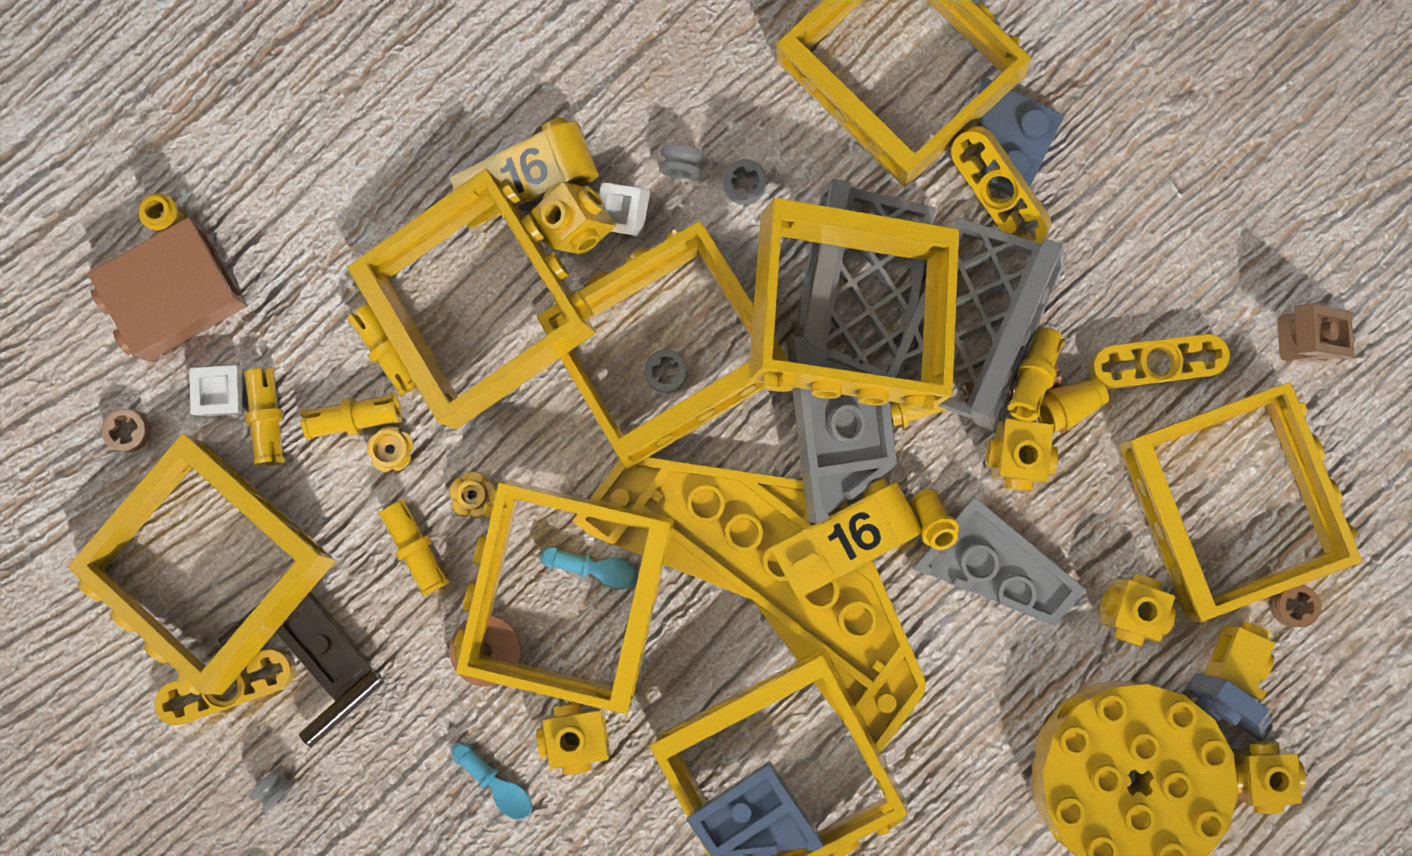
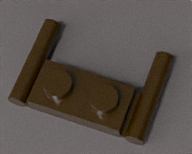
M309 592L278 628L276 633L335 700L334 703L299 733L301 740L308 747L312 748L382 686L385 680L378 671L371 667L372 662L317 598ZM259 603L218 639L222 647Z

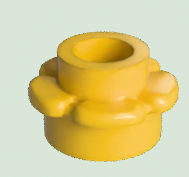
M385 426L369 438L367 454L371 457V463L376 469L383 472H389L391 469L400 471L407 467L411 461L410 452L414 449V444L408 433L400 432L395 426ZM389 445H393L395 448L392 454H388L386 451Z
M475 471L467 472L463 478H456L450 486L449 495L453 498L451 506L460 516L467 517L472 515L474 518L483 517L485 504L489 502L491 489H495V486L491 481L485 479L484 474ZM472 490L477 493V497L473 500L468 497V493Z

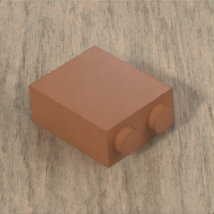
M189 217L87 273L95 287L90 291L94 302L105 315L110 314L118 328L113 331V335L120 348L127 355L132 354V356L149 362L248 307L204 227Z

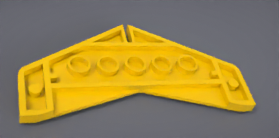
M648 457L626 470L620 460L590 497V500L674 519L664 565L753 600L797 661L824 648L880 753L923 697L926 687L925 678L873 560L797 599L771 547L813 526L808 522L804 483L802 480ZM845 500L829 512L828 515L832 516L849 507L847 501ZM577 514L572 521L590 536L643 556L649 530ZM822 679L813 682L846 726Z

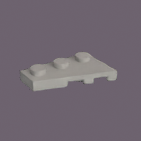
M974 495L954 517L959 525L956 543L944 550H936L930 546L912 566L913 570L949 582L953 586L968 592H974L1054 626L1086 591L1081 584Z

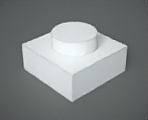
M601 182L599 196L604 202L605 209L616 224V227L610 232L642 237L650 191L642 188Z
M230 365L189 368L191 416L206 417L244 414L242 367Z

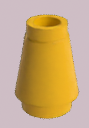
M1093 378L1047 389L1037 419L1040 423L1054 424L1053 433L1057 431L1066 433L1102 405L1108 403L1109 394L1107 388L1101 380Z

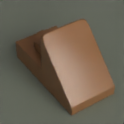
M1310 303L1294 306V313L1283 314L1278 317L1279 348L1282 360L1303 361L1355 358L1352 314L1350 311Z

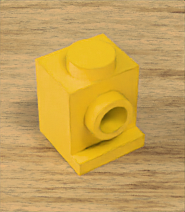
M1246 621L1242 622L1241 627L1223 625L1203 675L1228 680L1252 698L1264 700L1267 691L1258 688L1260 681L1268 677L1274 664V655L1271 653L1276 642L1269 640L1271 631Z

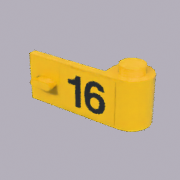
M559 117L541 126L542 132L449 178L455 190L486 168L500 181L507 177L521 196L522 201L516 204L517 207H520L543 196L551 187L562 182L584 187L595 181L599 177V173L580 124L575 121L568 122L567 117ZM496 204L467 223L468 228L474 229L501 216L502 214Z
M885 477L867 485V488L861 492L863 499L833 514L824 522L816 523L771 547L797 599L921 534L923 528L898 481L888 485Z

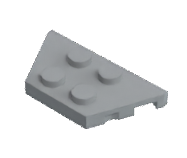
M802 336L786 338L789 362L886 376V370L869 363L857 362L851 356L837 350H827L807 342L808 339ZM793 387L792 392L808 522H824L830 517L828 515L829 512L845 500L854 499L867 488L871 480L881 478L897 466L890 401L884 405H866L860 403L856 396L841 394L838 398H818L811 395V390Z

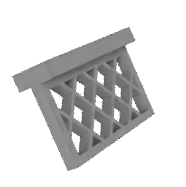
M832 179L821 189L818 204L821 206L852 211L853 202L855 201L870 205L874 213L879 216L895 218L901 213L921 217L920 223L933 224L935 207L852 188L851 183ZM883 208L894 210L895 212L888 216ZM811 242L793 337L802 336L808 339L807 342L826 349L827 342L840 334L854 355L852 359L857 362L869 363L866 356L884 344L892 357L895 358L918 306L926 261L903 257L911 269L908 282L896 288L882 266L896 256L888 255L879 261L874 252L861 250L871 267L855 278H852L842 263L844 251L848 248ZM875 271L889 294L870 306L856 283ZM839 276H841L845 284L837 289ZM849 289L863 312L844 324L834 310V303L837 295ZM907 289L906 300H904L900 293ZM893 299L903 316L901 326L888 334L874 311ZM864 317H867L881 339L862 352L847 329ZM832 321V323L836 327V330L829 334L830 324ZM899 334L896 346L892 339ZM907 364L904 367L900 379H904Z
M956 218L952 228L959 229V243L963 234L981 239L987 250L963 262L958 255L957 275H962L969 293L956 298V309L974 302L982 321L958 332L955 330V344L964 363L954 367L953 378L968 372L974 384L967 403L950 397L937 406L974 419L976 425L993 431L1017 376L1016 373L1020 362L1024 360L1065 264L1063 244L1045 238L1041 244ZM991 243H994V244H997V245H1000V246L993 248L992 245H991ZM1014 250L1031 255L1024 269L1008 276L1005 275L998 260V257ZM992 260L1000 279L975 290L966 271ZM1019 282L1014 293L1011 285ZM1005 288L1011 300L1008 309L988 318L979 299ZM925 290L887 377L900 378L906 364L922 358L923 339L920 331L924 324ZM1001 324L997 334L995 335L992 327ZM987 330L993 343L989 353L969 361L961 341ZM917 340L920 348L912 351ZM983 366L977 378L974 369Z

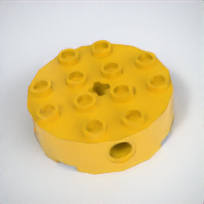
M1135 680L1094 683L1063 700L1040 729L1034 749L1036 754L1032 765L1034 804L1052 837L1075 856H1209L1229 830L1239 793L1234 753L1215 719L1185 695ZM1133 770L1138 772L1136 775L1137 783L1130 787L1132 781L1128 774Z

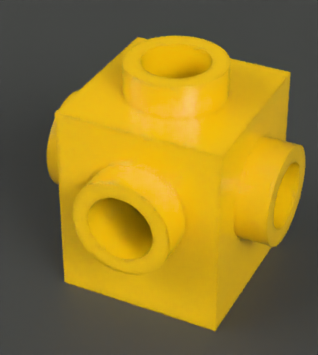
M562 182L547 190L543 195V201L531 211L532 216L546 237L542 241L553 250L584 255L616 227V224L605 209L603 200L592 188Z
M1004 419L997 422L995 439L990 438L988 440L985 454L986 467H992L991 479L1004 480V489L1032 492L1033 484L1048 482L1049 474L1054 475L1058 462V448L1052 446L1054 424ZM1019 451L1024 456V462L1019 458Z
M1134 574L1132 580L1113 579L1112 586H1108L1101 601L1100 612L1102 616L1099 624L1116 629L1113 638L1142 647L1144 640L1161 642L1163 634L1167 635L1171 631L1176 618V609L1172 607L1175 596L1160 591L1162 582L1140 574ZM1146 602L1140 618L1138 608L1141 603Z
M576 702L553 706L554 714L547 715L542 720L543 728L536 729V740L540 758L548 757L549 768H562L563 775L591 771L592 762L608 760L611 755L604 709L597 707L583 709L582 704ZM565 733H575L579 738V743L572 744L568 742Z
M1277 741L1249 742V749H1231L1234 753L1239 790L1237 800L1253 806L1254 812L1262 814L1285 812L1284 805L1302 804L1301 790H1304L1306 786V773L1302 762L1298 759V754L1281 749Z

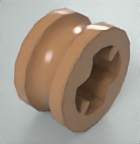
M119 409L108 414L103 421L101 429L106 444L114 450L124 452L138 451L144 447L149 440L151 432L150 424L146 417L139 412L129 409ZM126 418L128 423L137 424V430L131 433L132 441L126 443L127 439H117L116 432L122 429L121 420Z
M1300 585L1273 595L1270 600V609L1273 617L1279 623L1285 626L1306 627L1312 625L1318 619L1321 613V601L1318 594L1312 588ZM1298 594H1300L1301 598L1298 602L1305 603V610L1303 613H1295L1292 618L1289 614L1293 610L1286 609L1287 599H1296Z

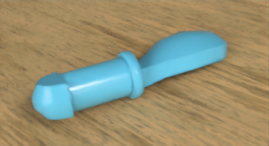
M547 546L539 553L541 563L550 569L555 567L580 574L583 578L589 573L596 577L603 585L613 589H628L634 586L638 580V571L633 564L622 558L610 557L593 562L588 554L582 556L557 549V546Z
M459 742L452 747L451 755L457 765L460 764L480 783L479 786L482 789L486 786L491 788L495 805L504 815L513 820H523L530 815L532 811L531 799L523 788L516 783L499 780L496 777L499 772L498 769H493L468 743Z

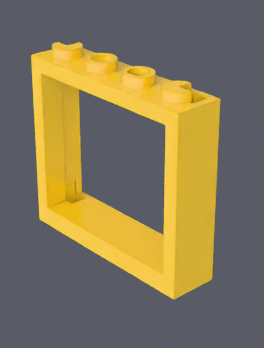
M823 0L776 43L777 63L904 188L945 152L962 131L973 126L1026 76L1032 59L1019 46L1020 39L1015 35L1010 34L1008 36L995 24L994 16L983 4H974L971 0H926L1002 73L923 147L914 153L810 51L813 46L864 1Z
M486 168L347 266L436 421L455 430L596 334L595 329L588 320L589 317L594 315L591 307L579 291L571 293L564 282V279L569 277L567 269L554 252L549 255L546 253L540 243L546 237L539 225L530 214L524 217L516 204L522 201L521 196L507 177L500 181ZM496 204L568 321L458 396L389 279Z
M774 197L760 217L748 381L764 383L763 387L765 389L778 392L793 390V387L811 390V395L818 398H838L841 394L856 396L860 403L866 405H884L888 401L904 403L905 409L914 412L932 411L934 407L952 397L959 229ZM781 237L927 261L921 382L772 359Z
M701 221L680 232L675 228L666 236L664 242L650 250L643 248L634 252L626 259L623 266L611 273L602 272L593 276L585 283L584 288L579 291L594 315L588 318L590 320L695 257L700 256L750 337H752L754 304ZM555 299V305L536 316L546 335L568 321ZM774 338L772 359L789 362ZM573 350L560 358L626 470L765 389L763 387L764 383L748 381L749 361L623 436Z
M1291 381L1118 444L1186 621L1204 622L1363 562L1354 541L1358 534L1354 527L1347 523L1340 506L1343 502L1341 491L1336 482L1329 478L1322 461L1325 458L1323 446L1318 437L1311 434L1305 419L1307 413L1305 402L1299 403ZM1266 405L1325 554L1211 595L1154 446Z
M182 433L67 568L80 579L77 586L83 593L96 601L102 600L113 610L109 616L118 626L128 632L135 631L146 641L143 644V649L151 657L163 664L168 662L179 672L176 679L186 690L195 695L200 693L222 695L336 560L207 444ZM192 468L295 560L288 571L206 666L104 571Z
M506 480L499 482L497 490L491 489L489 502L485 504L484 516L490 518L487 536L479 537L474 553L473 562L480 565L476 584L470 583L464 597L463 611L469 612L465 631L459 630L454 642L456 649L453 658L459 659L456 674L627 715L634 698L674 519ZM517 500L649 530L613 686L482 655Z
M824 648L657 735L649 745L683 811L688 817L691 812L707 801L681 751L803 687L822 679L885 797L818 831L824 840V846L815 851H808L807 848L779 851L777 855L771 856H828L830 854H833V856H845L860 845L859 839L875 831L878 836L891 832L892 827L904 822L902 817L908 815V806L904 795ZM702 844V846H703V848H704V850H705L707 856H710V854L708 853V851L706 850V848H705L704 845Z

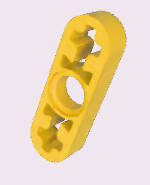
M972 126L962 131L952 144V160L1000 230L1042 244L1051 227L1050 216L991 131L981 126ZM967 139L972 144H977L978 142L984 144L985 149L980 155L987 167L993 160H996L999 164L989 169L983 178H980L977 174L984 167L980 159L976 155L968 158L964 153L965 149L969 146ZM996 176L1008 178L1014 186L1013 196L1007 200H999L993 197L988 187L990 179ZM1020 198L1025 203L1021 205L1018 211L1024 220L1028 222L1035 219L1038 222L1034 230L1035 236L1029 231L1022 234L1018 231L1017 228L1021 223V218L1015 209L1009 216L1004 212L1014 207Z
M1202 334L1111 345L1092 356L1088 369L1090 378L1101 380L1107 390L1212 377L1221 373L1227 367L1230 352L1227 344L1220 337L1213 334ZM1202 345H1204L1206 352H1213L1215 360L1207 364V369L1204 361L1183 364V355H1191L1201 351ZM1159 349L1169 356L1170 368L1165 375L1154 374L1148 368L1147 356L1151 350ZM1132 351H1135V352H1136L1135 358H1134V355L1132 354ZM1109 356H1112L1114 363H1125L1135 359V369H1127L1117 373L1115 376L1116 380H1113L1110 372H1103L1102 364L1109 361ZM1136 372H1137V374H1138V376H1139L1138 379L1135 378Z
M273 648L260 651L247 665V672L243 670L236 678L238 691L231 700H223L216 694H202L203 700L193 702L184 707L185 715H183L181 709L172 710L170 701L177 698L176 690L180 696L192 693L186 690L177 680L170 682L158 691L155 697V711L163 722L170 725H181L287 688L294 680L296 675L295 661L288 652L282 649ZM268 657L272 664H281L283 672L276 675V684H274L271 677L254 682L250 681L248 673L266 668V659ZM251 686L255 689L254 693H251ZM205 702L209 705L208 709L205 708Z

